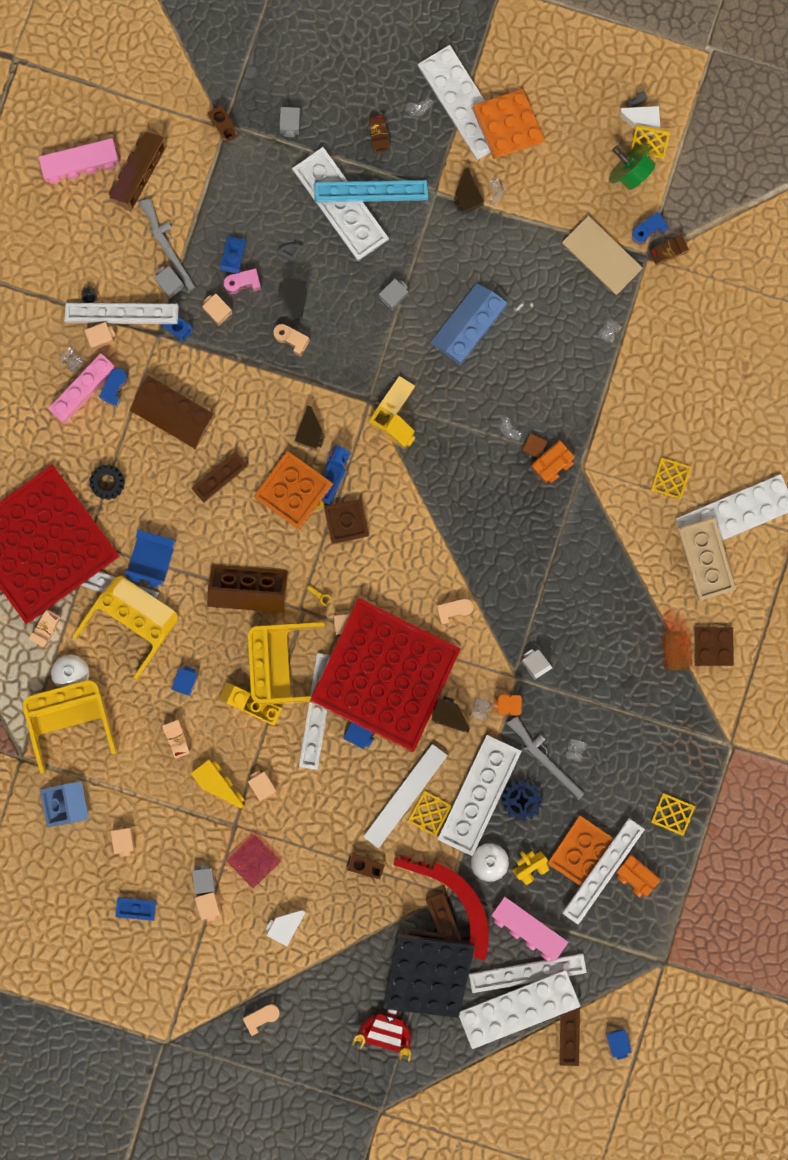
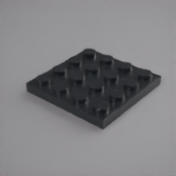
M399 934L383 1003L384 1009L459 1018L475 950L474 943Z

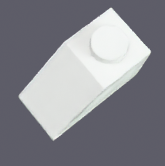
M659 106L621 108L620 117L634 130L636 129V124L660 129ZM652 132V133H650V134L647 135V136H655V135H654L653 132Z
M532 649L523 655L525 659L522 662L534 680L552 669L539 650L534 652Z
M300 910L276 917L275 921L270 920L265 929L269 931L267 936L288 946L306 911Z

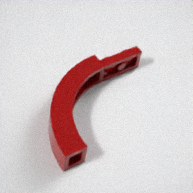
M400 855V858H395L393 865L436 879L449 887L458 896L469 920V943H474L475 945L473 957L485 961L489 942L488 924L482 904L470 885L457 873L436 862L433 869H430V864L421 861L418 864L411 863V858Z

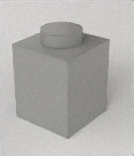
M281 107L280 134H284L285 137L299 135L300 108Z
M169 266L166 269L162 267L156 272L154 279L169 299L184 288L182 281Z
M394 279L379 293V298L393 311L408 296V287L403 281L400 280L398 282Z
M208 865L196 866L197 870L192 871L195 894L214 892L213 868H208Z

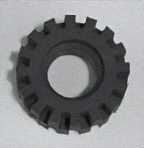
M109 464L96 467V470L92 471L89 478L92 492L103 500L117 498L116 496H120L125 484L121 471ZM110 475L114 478V486L111 489H103L100 486V479L103 476Z

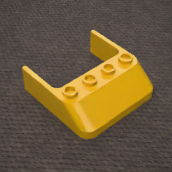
M118 576L110 582L99 596L73 637L78 639L97 610H103L152 644V651L133 677L138 680L176 625L178 615L169 606L127 578Z
M325 622L255 626L250 629L248 633L251 697L256 703H309L311 696L291 697L287 635L290 631L325 629Z
M90 680L29 696L23 701V710L40 774L47 773L38 741L39 736L88 721L103 720L111 753L117 754L106 708L99 687L95 682Z

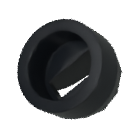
M88 286V288L82 289V301L91 303L97 299V294L93 287Z

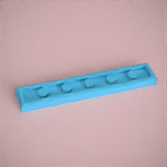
M427 180L314 182L315 203L428 200Z

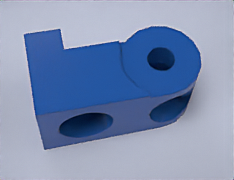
M656 212L633 230L632 240L634 243L642 245L646 243L649 236L658 230L663 234L668 230L669 226L661 215Z
M178 317L177 324H160L182 343L193 331L191 325Z
M113 370L99 395L101 400L117 408L121 402L117 396L121 388L128 381V376L124 370Z
M335 445L326 462H331L344 469L351 453Z

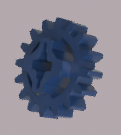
M518 780V785L512 782L511 789L505 788L508 793L502 794L505 801H502L501 804L506 805L503 811L510 812L509 818L514 815L515 821L522 817V821L525 822L527 816L532 820L533 813L539 814L536 810L537 807L542 808V805L538 804L539 801L543 800L542 797H538L541 791L534 790L535 784L530 787L529 781L522 784L521 780ZM524 788L530 790L534 796L529 797L525 793ZM517 789V795L509 799L511 793ZM521 793L523 795V798H527V802L524 803L523 810L521 804L517 803V799H520ZM535 803L532 810L527 813L529 804ZM515 805L519 808L520 814L514 812L510 806Z

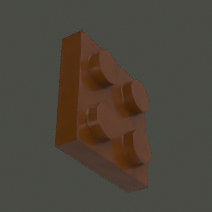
M361 499L324 507L332 545L369 537Z
M733 627L694 628L695 666H734Z

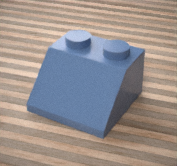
M82 781L40 790L47 828L89 819Z

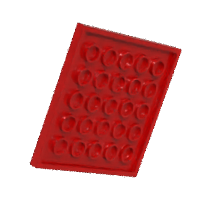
M53 464L0 502V589L26 625L120 558Z
M357 598L309 702L413 753L461 649Z

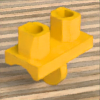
M521 851L520 855L522 858L516 861L518 866L512 869L516 877L528 885L534 880L531 872L537 869L542 875L549 871L548 860L541 851L536 854L531 851L527 855Z

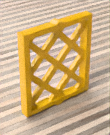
M636 124L630 152L635 149L634 143L637 141L641 145L642 142L639 139L645 137L648 140L645 143L651 144L653 147L649 150L648 155L664 159L670 131ZM638 130L642 133L639 137L636 136ZM653 132L656 137L650 140L647 135ZM664 135L667 136L665 142H663L661 139V137H663ZM658 139L661 144L655 146L653 141ZM663 146V147H664V151H663L662 153H660V151L658 150V148H660V147Z
M661 457L651 491L681 500L691 467ZM664 462L672 463L673 466L667 469ZM661 465H663L665 470L659 473ZM677 466L685 467L686 470L679 472ZM675 468L677 475L671 477L669 470ZM666 472L669 479L663 481L660 475ZM687 472L686 477H685V480H684L683 477H682V474H684V473ZM679 476L682 483L676 485L673 479ZM657 478H659L661 483L655 485ZM671 480L674 487L667 489L664 483ZM663 485L665 491L662 492L656 488ZM683 485L680 493L677 487ZM675 489L678 495H672L669 491Z
M424 791L408 822L436 837L452 806L442 801L439 797ZM426 796L433 797L435 801L428 803ZM424 797L426 804L420 805ZM438 802L444 803L447 808L440 809ZM436 803L437 810L431 812L429 805ZM427 806L428 813L421 814L420 808ZM418 809L419 816L413 817ZM447 810L442 818L441 812ZM439 813L440 820L433 821L431 814ZM429 815L431 822L424 824L422 817ZM420 818L422 825L414 823L413 820ZM440 822L436 830L434 824ZM432 824L434 831L430 832L425 826Z
M663 793L651 823L684 836L695 806ZM668 798L676 802L670 804ZM665 799L667 805L661 808V802ZM680 803L689 807L682 809ZM678 804L680 810L674 813L671 806ZM669 807L671 814L665 816L662 810ZM690 809L689 817L686 818L683 811ZM660 811L662 818L656 820L657 812ZM682 813L684 819L677 822L675 815ZM672 816L675 823L668 825L666 819ZM664 820L666 826L657 822ZM685 821V827L681 830L679 824ZM676 825L677 828H678V831H677V830H674V829H672V828H670V827Z

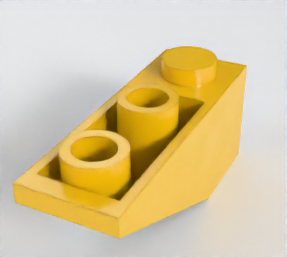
M399 376L372 415L369 425L385 434V429L395 414L398 415L414 390L415 385Z
M227 682L218 699L275 726L283 709L274 704H258L252 699L251 693Z
M208 760L190 773L203 790L239 808L244 807V798L239 792L235 793L232 790V782L227 776L223 778L220 774L222 769L216 761L211 762V760Z

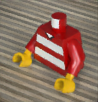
M387 1009L386 1014L378 1012L377 1015H371L361 1024L357 1036L352 1042V1045H354L356 1041H359L361 1043L360 1049L363 1048L365 1043L399 1052L400 1061L403 1055L409 1057L408 1062L411 1060L412 1038L409 1027L404 1023L403 1019L397 1018L398 1011Z

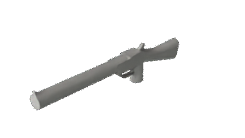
M151 199L138 202L149 218L152 228L149 232L154 234L188 288L187 292L193 291L196 288L169 245L171 237L167 242L162 234L164 232L168 233L167 230L172 228L168 221L161 226L158 225Z
M518 717L506 723L522 738L526 745L524 750H529L578 798L577 800L584 795L538 749L545 741L541 735L532 742Z

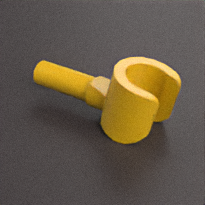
M310 585L307 587L310 592L319 598L322 605L327 606L322 601L323 597L327 596L332 600L330 595L322 594Z

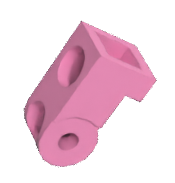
M256 269L229 275L224 280V286L231 294H236L241 289L253 287L254 292L262 290Z

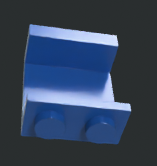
M138 530L128 571H125V575L129 576L128 580L138 583L140 580L147 581V585L158 588V585H164L176 541Z

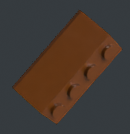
M145 132L143 136H139L135 152L129 154L126 168H122L118 175V183L113 185L109 191V198L112 203L132 212L167 147L164 137Z
M149 375L140 387L130 409L134 414L195 450L215 418L214 414Z
M211 565L207 607L284 613L288 571Z

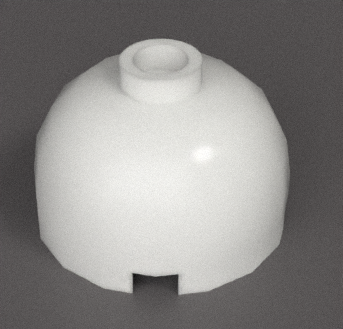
M73 654L64 655L53 664L51 678L55 686L61 688L89 680L90 670L86 661L81 657Z
M493 843L479 846L471 857V868L474 874L486 882L501 879L509 867V858L506 851Z

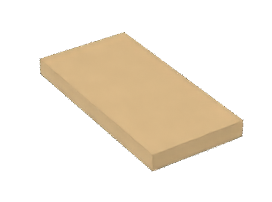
M589 216L562 242V245L615 296L643 269Z
M709 517L678 527L698 600L702 601L736 590L715 517Z

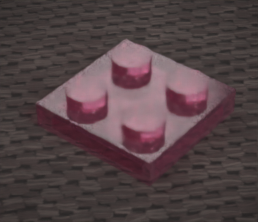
M255 834L227 860L253 889L281 862Z

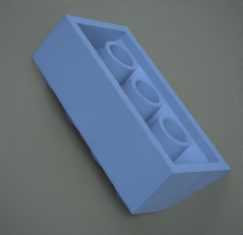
M476 283L430 344L461 366L505 310L507 302L493 291Z

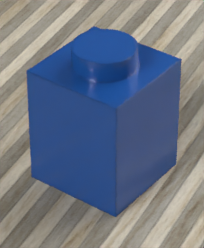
M185 666L184 669L179 667L171 689L191 696L199 676L195 674L196 670Z
M351 723L343 739L364 750L365 746L370 747L374 737L371 736L372 732Z
M624 1028L605 1033L613 1058L616 1057L617 1060L628 1057V1053H632Z

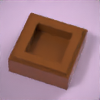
M530 433L522 451L539 459L547 441Z

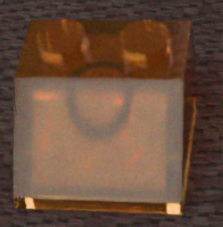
M686 631L662 633L664 671L690 670L689 666H692V655H688V647H691L690 635H687Z

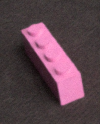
M113 138L39 157L44 180L46 183L50 182V184L58 183L61 179L67 177L68 179H75L79 177V174L83 173L87 175L98 172L97 170L103 168L111 170L120 164Z
M100 353L48 408L49 411L65 425L105 383L110 373L116 367Z
M506 897L503 898L492 914V917L495 918L493 920L495 924L501 928L504 925L510 929L509 934L516 939L522 937L526 940V946L533 951L536 948L542 952L540 956L549 962L551 960L556 961L569 943Z

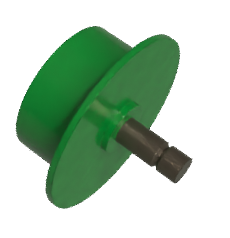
M648 143L641 144L627 155L621 151L618 145L615 146L612 151L621 161L610 174L609 182L614 184L620 181L628 190L640 185L652 173L656 165L648 155L650 145Z

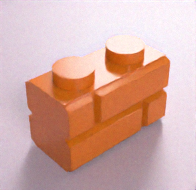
M559 440L530 467L545 484L548 481L552 484L559 477L558 473L562 469L567 471L574 464L572 460L575 457Z
M499 695L497 699H493V711H496L497 715L507 716L509 714V716H519L521 714L522 697L520 695H511L510 697L509 695Z
M631 854L628 855L616 870L618 874L616 878L624 885L628 882L633 887L631 891L638 897L642 895L647 897L661 880Z

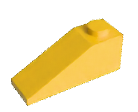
M397 414L393 416L385 429V438L403 449L406 446L410 447L416 437L413 436L415 431Z

